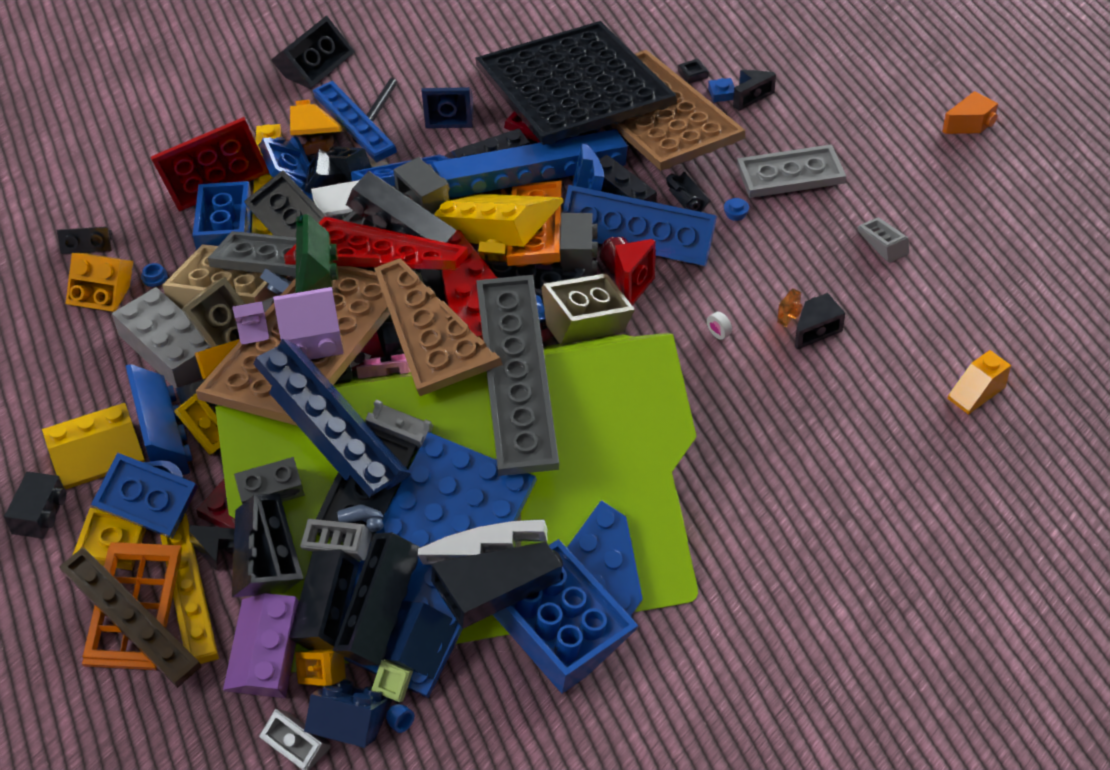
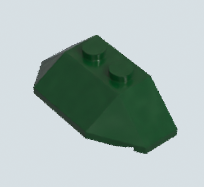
M309 214L297 216L295 293L332 287L333 291V280H338L337 264L333 263V261L338 260L336 244H331L329 232Z

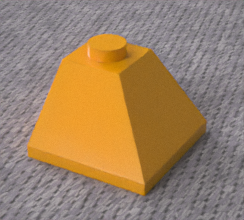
M310 100L296 101V106H290L291 135L343 131L342 126L317 104L310 105Z

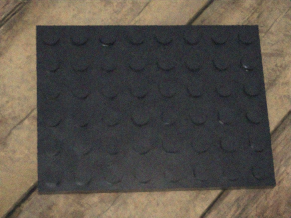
M601 21L475 57L476 66L542 145L554 144L564 138L576 137L590 130H599L603 126L622 123L626 119L641 117L649 112L664 110L671 105L677 104V95Z

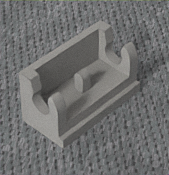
M375 400L373 413H368L365 419L368 426L415 444L417 446L416 451L422 446L427 433H431L433 429L431 421L417 419L385 406L379 400Z

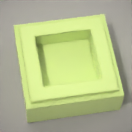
M382 660L371 691H382L383 696L402 702L413 671L387 660Z

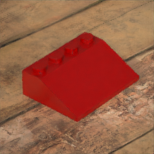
M245 117L151 156V160L179 212L196 205L199 184L252 181L269 173Z

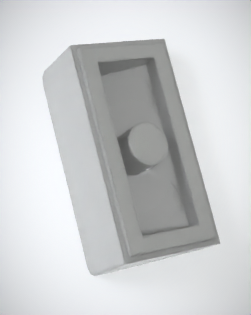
M275 709L259 735L261 739L302 770H310L332 745L321 736L304 732L305 724L288 711Z

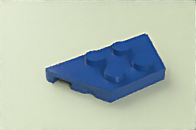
M292 136L290 141H285L283 137H277L276 139L263 138L258 146L270 175L275 177L284 170L306 195L312 194L304 191L307 169L310 163L299 138Z

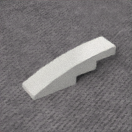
M545 520L511 521L481 526L444 537L418 549V556L422 564H434L439 561L516 547V541L547 542L548 530Z

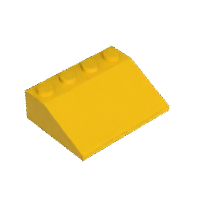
M479 194L446 201L440 205V208L433 215L455 230H460L469 243L479 244L480 241L487 242L489 239H495L506 244V246L524 247L564 201L562 197Z

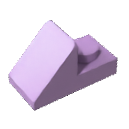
M262 301L233 307L241 344L269 339Z

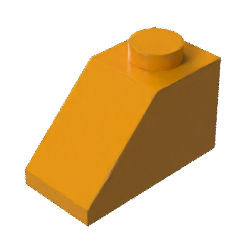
M991 350L987 351L969 365L949 393L947 399L969 415L1006 388L1011 365Z

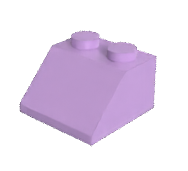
M332 287L273 297L281 340L283 338L297 344L310 360L344 354Z

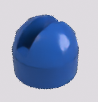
M402 704L391 706L386 714L387 723L397 733L408 730L415 718L414 712Z

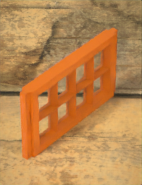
M111 542L108 547L104 568L119 583L135 584L132 596L136 600L138 599L141 584L163 585L159 603H139L145 609H158L156 619L167 628L182 556L181 545ZM118 559L140 560L137 576L115 577ZM146 560L168 561L165 578H142ZM94 606L82 656V665L84 667L157 670V667L142 652L126 651L128 638L124 634L120 651L97 650L101 631H121L115 625H103L105 615Z

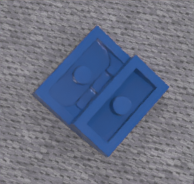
M581 144L573 186L601 191L604 181L602 165L592 149L587 144Z

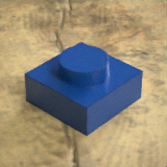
M731 78L708 81V89L713 103L733 100L734 84Z

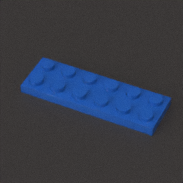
M568 185L563 213H592V224H598L597 239H592V242L602 244L610 237H623L629 243L653 239L656 241L655 256L702 266L707 265L717 220L716 215Z

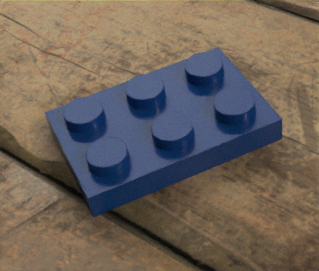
M117 453L91 505L95 509L173 539L198 485L182 477Z

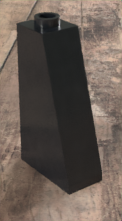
M541 542L436 562L432 564L431 582L461 628L464 629L560 582L563 561L559 553L552 551L547 542Z

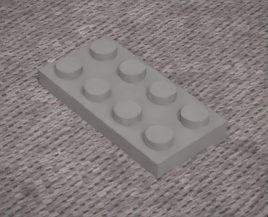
M832 144L737 158V168L749 198L845 184L846 174Z

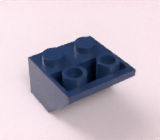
M343 679V681L333 685L323 686L310 696L304 732L365 748L376 740L392 699L383 696L382 691H371L372 686L365 688L353 686L354 682Z

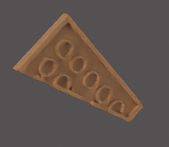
M401 258L374 268L419 396L503 365L501 358L495 352H492L480 337H477L469 329L468 325L444 301H441L435 295V292L430 287H427Z

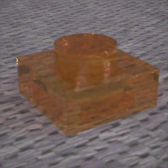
M792 288L779 303L777 323L787 327L793 318L797 319L803 308V305L800 304L802 292Z

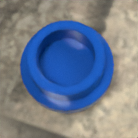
M740 198L729 199L724 204V212L730 220L740 221L748 214L749 204Z
M158 263L146 265L141 274L142 282L151 287L163 284L168 277L166 269Z

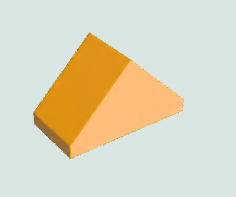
M333 649L295 652L298 684L329 686L346 679L344 656L334 652Z

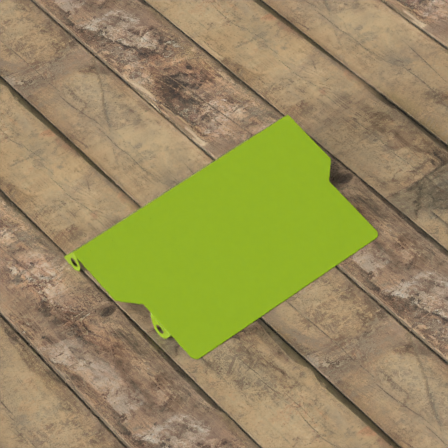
M664 333L634 337L620 334L543 347L559 458V470L530 473L536 476L537 481L521 511V521L545 520L548 530L547 544L550 545L559 539L567 547L602 500L627 518L643 598L635 612L693 602L697 598L698 587L672 472L697 436L673 334ZM487 371L423 396H419L411 372L403 374L399 372L367 378H358L356 376L353 377L354 381L333 385L364 421L368 413H373L375 400H379L383 405L417 419L431 421L433 425L432 434L496 459ZM217 405L215 409L228 512L234 519L235 510L242 505L234 476L235 473L291 457L295 459L305 496L282 502L303 580L285 593L277 595L296 596L299 601L313 552L303 550L300 547L308 519H316L338 471L298 426ZM418 451L415 452V454H414V456H413V458H412V460H411V462H410L409 467L411 466V464H412V462H413V460H414V458H415V456H416V454H417ZM316 535L315 542L319 543L320 536ZM521 541V546L541 542ZM491 615L464 628L456 644L509 635V633ZM296 643L295 652L311 651ZM295 653L291 672H297Z

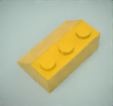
M125 403L42 429L55 472L60 477L65 489L105 477L117 453L145 462Z

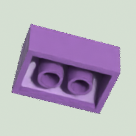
M264 593L242 599L223 688L225 692L286 698L296 642L289 639L299 604L296 596Z

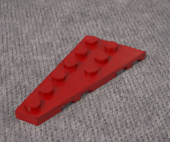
M324 217L319 222L329 232L331 244H336L338 260L333 261L337 266L378 267L401 258L411 269L457 270L468 257V247L329 217ZM296 244L284 255L286 265H296Z
M456 230L450 244L468 247V257L457 270H441L446 302L468 325L469 329L483 340L476 280L496 279L497 277L461 231Z

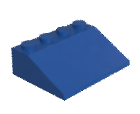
M557 539L549 547L552 551H557L563 561L560 582L493 614V616L563 694L586 678L638 629V625L567 547Z

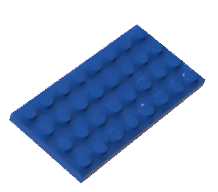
M428 432L408 469L411 475L402 481L382 520L384 526L377 533L393 532L411 543L423 547L444 537L477 527L517 521L537 481L536 476L530 473L498 476L496 459ZM418 556V564L412 572L408 584V592L403 601L426 603L451 617L450 625L454 624L457 621L431 582L432 564H422ZM361 560L359 563L351 598L365 561ZM459 623L455 628L434 679L413 671L407 689L429 699L463 630ZM344 657L345 661L373 674H377L379 666L361 665Z

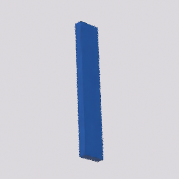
M330 81L312 90L314 97L362 148H365V151L376 163L397 153L396 146L334 81Z

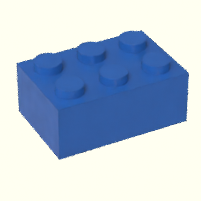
M249 181L199 184L193 227V240L196 250L202 244L219 246L232 231L251 233L253 212L244 203L251 196Z

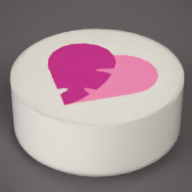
M717 311L707 318L708 328L716 338L724 339L732 333L731 322L725 314Z

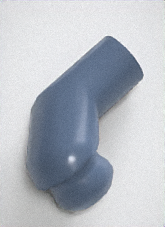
M363 504L338 510L337 513L339 522L352 523L364 521L367 522V528L371 532L380 531L384 526L382 513Z

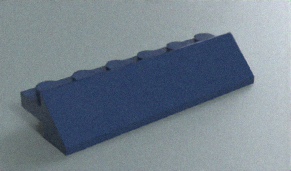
M282 338L279 346L256 357L253 365L272 385L269 394L346 481L353 478L366 494L371 497L385 487L389 490L411 475L408 469L297 344Z

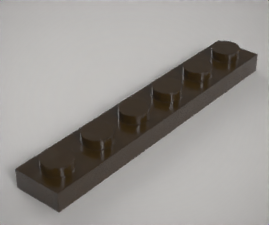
M84 547L59 566L61 571L177 688L202 667L200 662Z

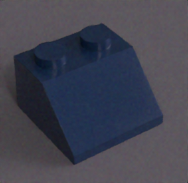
M470 87L422 88L425 129L473 128L474 108Z

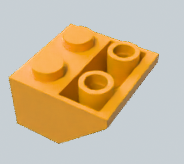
M72 253L65 304L115 312L130 287L133 261L92 254Z

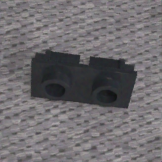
M685 171L680 176L671 173L666 177V184L670 187L669 191L684 209L702 212L711 202Z
M108 226L57 230L61 254L112 251L110 240L113 239V232L108 230Z

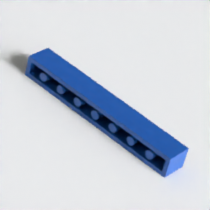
M617 129L564 138L554 144L542 145L537 143L433 162V169L441 178L443 177L447 180L450 191H448L449 199L573 176L575 175L581 144H587L598 159L608 155L620 165L625 166L628 146Z

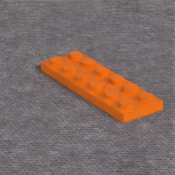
M562 181L529 183L512 187V195L562 197L563 192ZM562 204L524 247L507 246L506 257L508 266L524 267L528 264L541 263L543 265H550L554 262H560Z

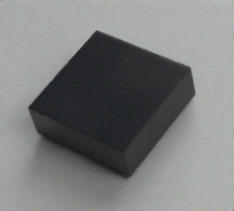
M699 59L678 65L679 74L688 84L709 78V71Z

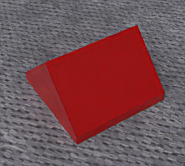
M653 239L615 245V284L632 306L655 279L656 241Z

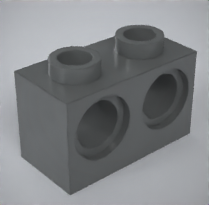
M294 457L234 474L242 504L253 495L280 494L282 502L305 496Z

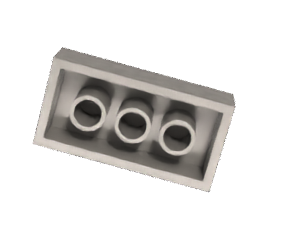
M157 287L112 313L118 335L159 374L164 375L165 380L173 385L175 389L191 384L202 377L195 353L210 347L184 312Z

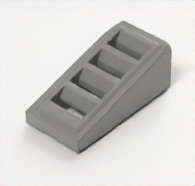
M879 217L857 226L858 232L889 263L909 254L908 237Z
M308 519L300 547L303 550L313 552L341 549L354 559L365 561L372 533L364 524ZM322 529L319 543H316L317 531ZM330 531H332L334 533L331 540V544H327L330 536ZM343 534H346L344 545H340Z

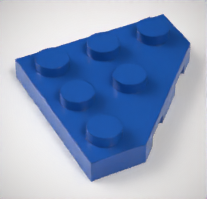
M601 500L567 546V549L626 613L632 617L643 598L627 518Z

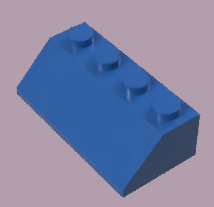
M132 364L126 365L139 424L150 462L170 461L178 466L183 475L189 474L188 462L193 461L189 445L183 446L182 443L187 440L183 424H177L181 420L174 412L178 408V404L172 405V402L177 401L173 385L167 386L164 375Z

